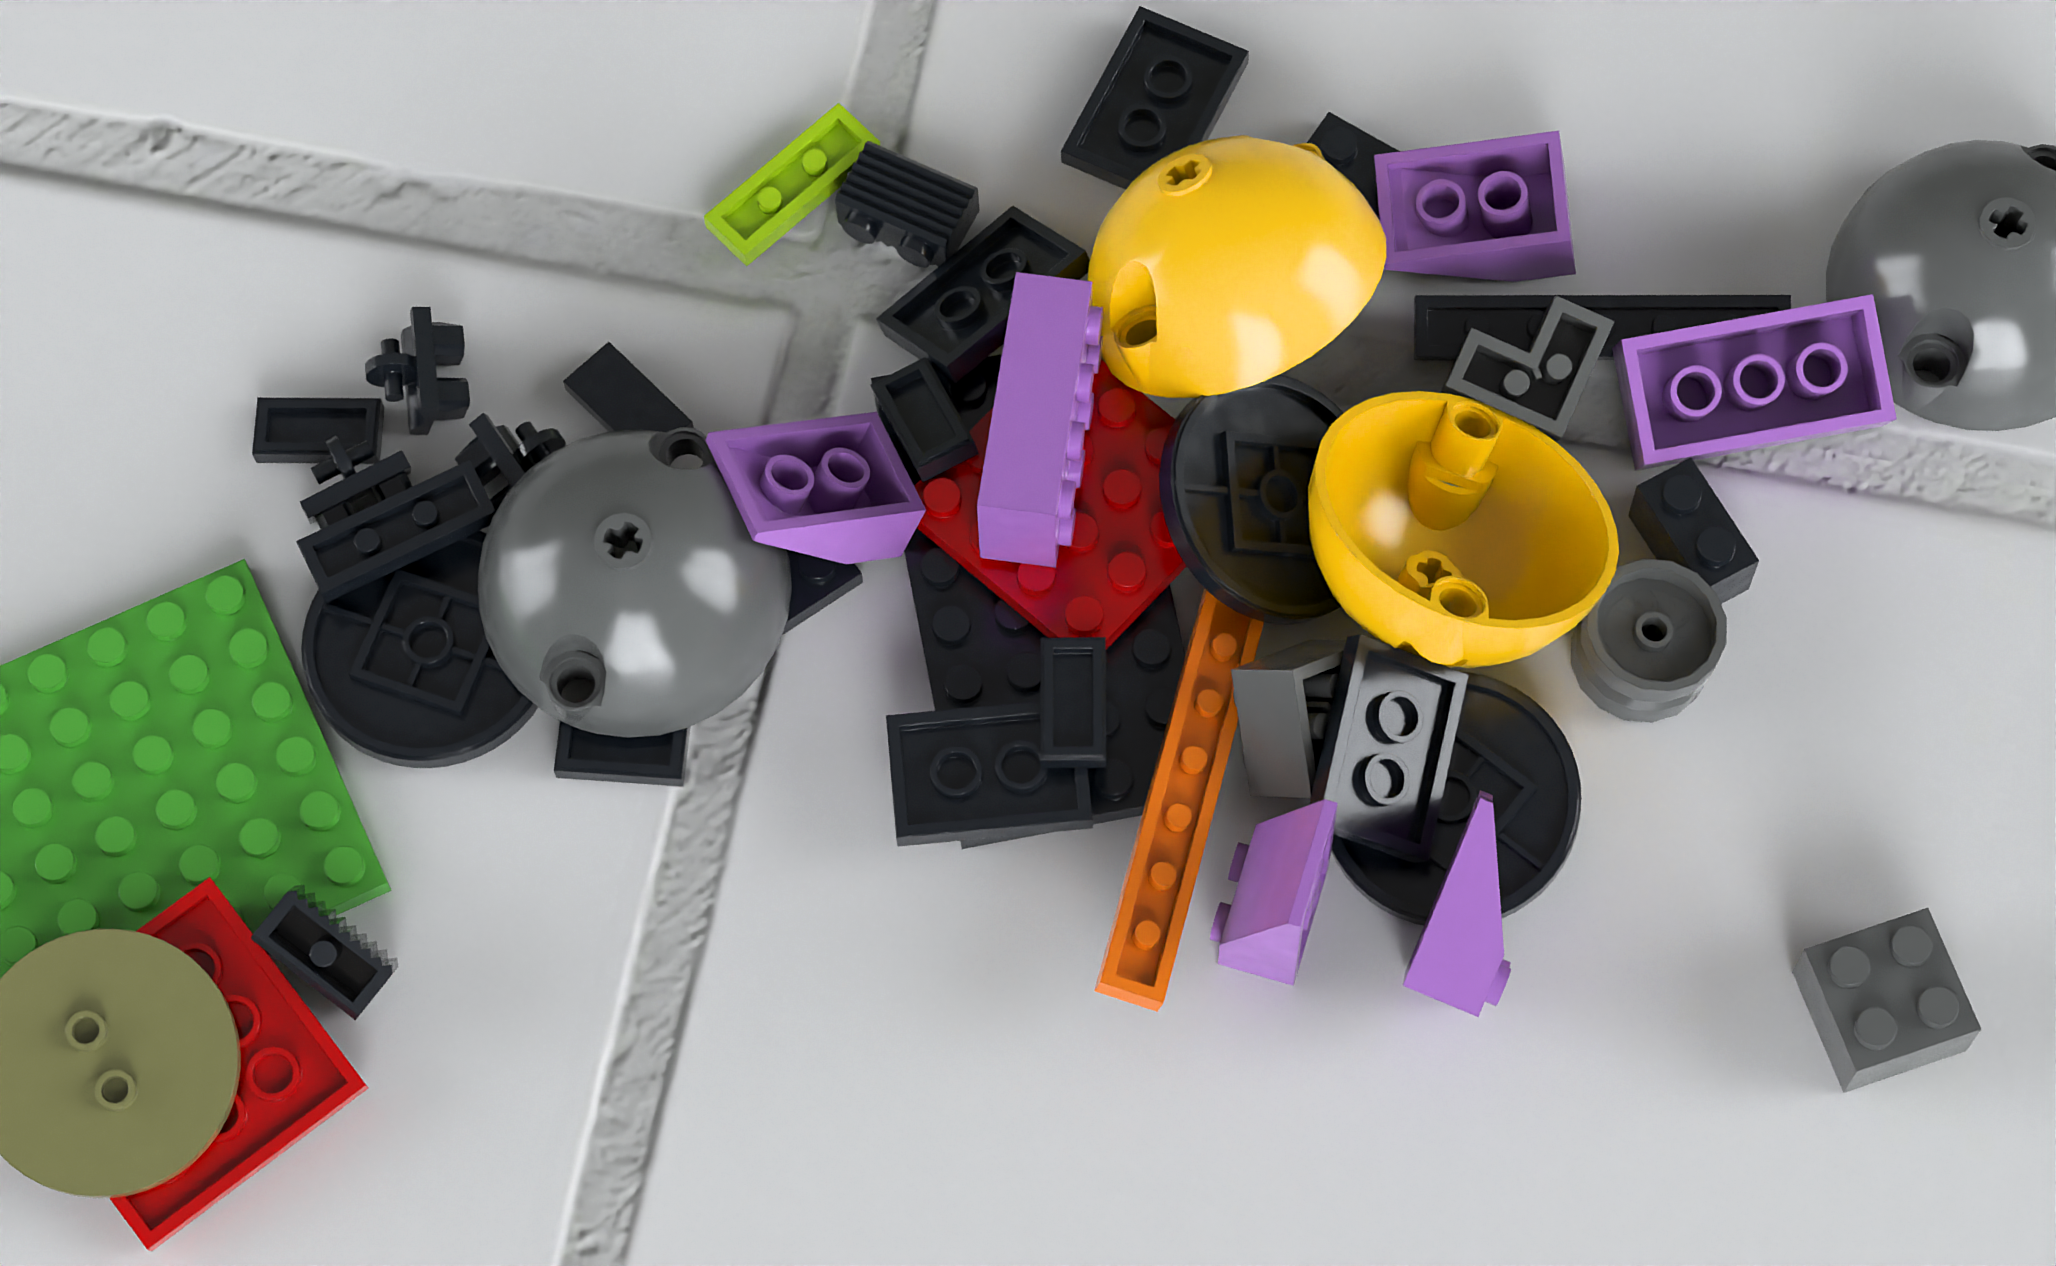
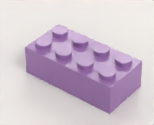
M1020 272L1015 274L977 502L980 558L1056 568L1059 546L1072 545L1076 518V508H1073L1076 488L1081 487L1085 461V450H1083L1085 430H1090L1094 403V393H1092L1094 373L1098 374L1103 342V336H1100L1103 307L1092 306L1091 281Z
M1873 294L1622 339L1612 348L1635 471L1677 464L1689 458H1692L1694 461L1877 428L1897 420Z

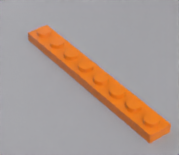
M1205 588L1202 593L1094 990L1095 992L1158 1012L1165 1000L1238 723L1237 707L1233 697L1234 687L1231 669L1254 661L1264 622L1249 618L1226 606Z

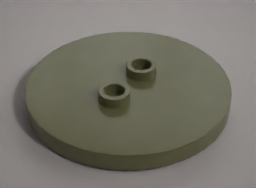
M93 929L65 935L41 945L16 962L0 978V1155L12 1167L35 1182L61 1193L87 1198H116L143 1192L167 1182L193 1164L208 1149L222 1129L233 1106L239 1084L241 1051L237 1027L228 1002L208 973L191 957L173 945L148 934L122 929Z

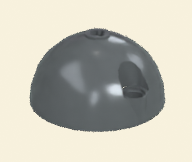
M1972 140L1950 143L1925 151L1887 171L1864 192L1843 221L1831 247L1826 270V301L1832 302L1873 294L1893 402L1896 405L1929 421L1965 430L2002 431L2024 428L2056 417V146L2040 144L2028 148L2004 141ZM1940 335L1946 336V337L1950 338L1952 341H1950V340H1948V339H1946V338H1944V337H1942V336H1940ZM1915 371H1930L1934 373L1940 381H1925L1921 379L1919 376H1917Z
M679 427L667 433L637 429L609 431L579 439L552 452L530 468L509 490L492 518L483 542L478 572L479 612L486 639L499 666L515 687L542 711L568 725L595 734L627 738L658 736L689 728L718 714L742 696L764 671L779 645L788 619L792 591L787 549L752 540L705 441L707 437L701 431L687 427ZM686 454L695 455L703 461L701 467L696 469L670 467L676 458ZM630 540L636 542L638 553L626 551L622 559L615 557L614 546L625 548ZM581 651L589 652V653L593 654L594 656H596L597 658H595V657H593V656H591V655H588V654H586V653H584V652H581ZM573 679H588L595 684L594 692L583 702H569L561 697L563 688Z

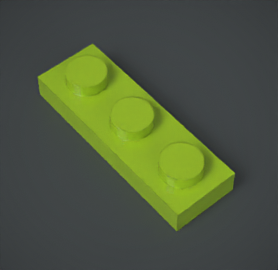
M838 102L705 214V226L743 264L748 266L842 186V183L847 179L848 172L852 170L854 162L857 161L859 153L863 151L867 141L879 146L880 141Z

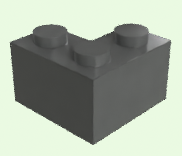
M1555 296L1549 303L1527 352L1471 328L1464 338L1441 393L1480 401L1533 425L1557 442L1566 431L1614 321L1559 296Z
M1307 640L1231 669L1234 687L1233 697L1237 707L1243 746V763L1247 773L1250 796L1311 798L1346 640Z

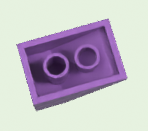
M1559 131L1374 155L1379 218L1386 236L1385 270L1509 282L1576 274L1565 165Z
M877 412L709 432L705 440L751 538L755 542L843 564L901 557L926 511Z
M1481 790L1405 970L1403 986L1479 1017L1484 1002L1497 1006L1511 973L1509 968L1511 962L1503 959L1504 943L1493 795Z
M1324 799L1258 823L1255 826L1250 845L1238 842L1228 875V880L1238 882L1232 905L1223 902L1219 903L1210 934V940L1220 943L1219 965L1294 986L1329 868L1337 802Z

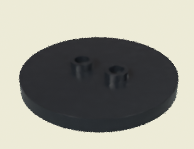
M1279 374L1253 386L1225 394L1201 395L1198 398H1193L1179 413L1169 430L1163 447L1159 472L1160 498L1165 522L1171 539L1190 572L1210 594L1234 611L1252 619L1274 624L1307 622L1341 607L1332 595L1315 559L1310 540L1308 486L1320 442L1331 424L1344 412L1318 390L1285 375Z
M482 531L475 532L325 603L318 589L308 610L302 634L301 651L304 675L309 691L325 720L342 739L357 750L377 760L397 766L411 768L451 766L467 762L494 750L516 734L538 709L532 701L515 687L501 669L486 639L479 612L478 572L483 542L487 533Z
M1462 672L1469 676L1429 861L1413 863L1333 834L1332 855L1351 884L1364 897L1382 910L1414 924L1425 925L1480 790L1493 795L1502 918L1528 905L1554 881L1570 855L1577 836L1582 800L1581 782L1576 760L1565 735L1552 717L1531 697L1505 682L1485 675Z

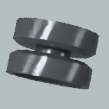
M1641 559L1618 566L1606 592L1591 611L1578 623L1571 637V666L1580 689L1600 709L1626 721L1652 723L1678 715L1698 697L1707 679H1709L1727 644V617L1717 593L1699 574L1673 561Z

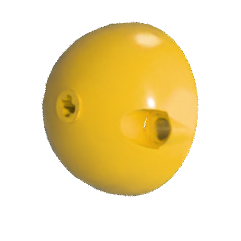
M1239 135L1206 140L1175 151L1146 169L1129 185L1109 210L1099 228L1089 262L1088 281L1092 282V306L1103 307L1100 335L1103 336L1101 357L1110 372L1125 385L1146 394L1166 398H1198L1201 395L1225 394L1253 386L1277 376L1310 358L1333 341L1354 321L1372 297L1382 277L1386 261V236L1380 220L1356 186L1324 159L1321 150L1315 144L1300 143L1291 146L1281 142L1253 138L1248 135Z
M1426 391L1390 393L1367 399L1349 408L1331 424L1320 442L1308 486L1310 540L1315 559L1332 595L1344 611L1364 630L1381 642L1389 644L1394 648L1405 650L1444 666L1465 668L1492 666L1529 656L1572 630L1606 592L1615 574L1619 555L1617 528L1610 507L1597 484L1581 464L1556 441L1533 425L1474 399L1448 393Z

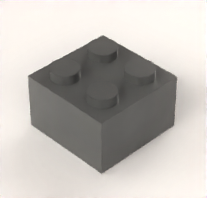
M1929 908L1806 948L1792 972L1843 1093L1965 1052L1981 1031L1980 1024Z

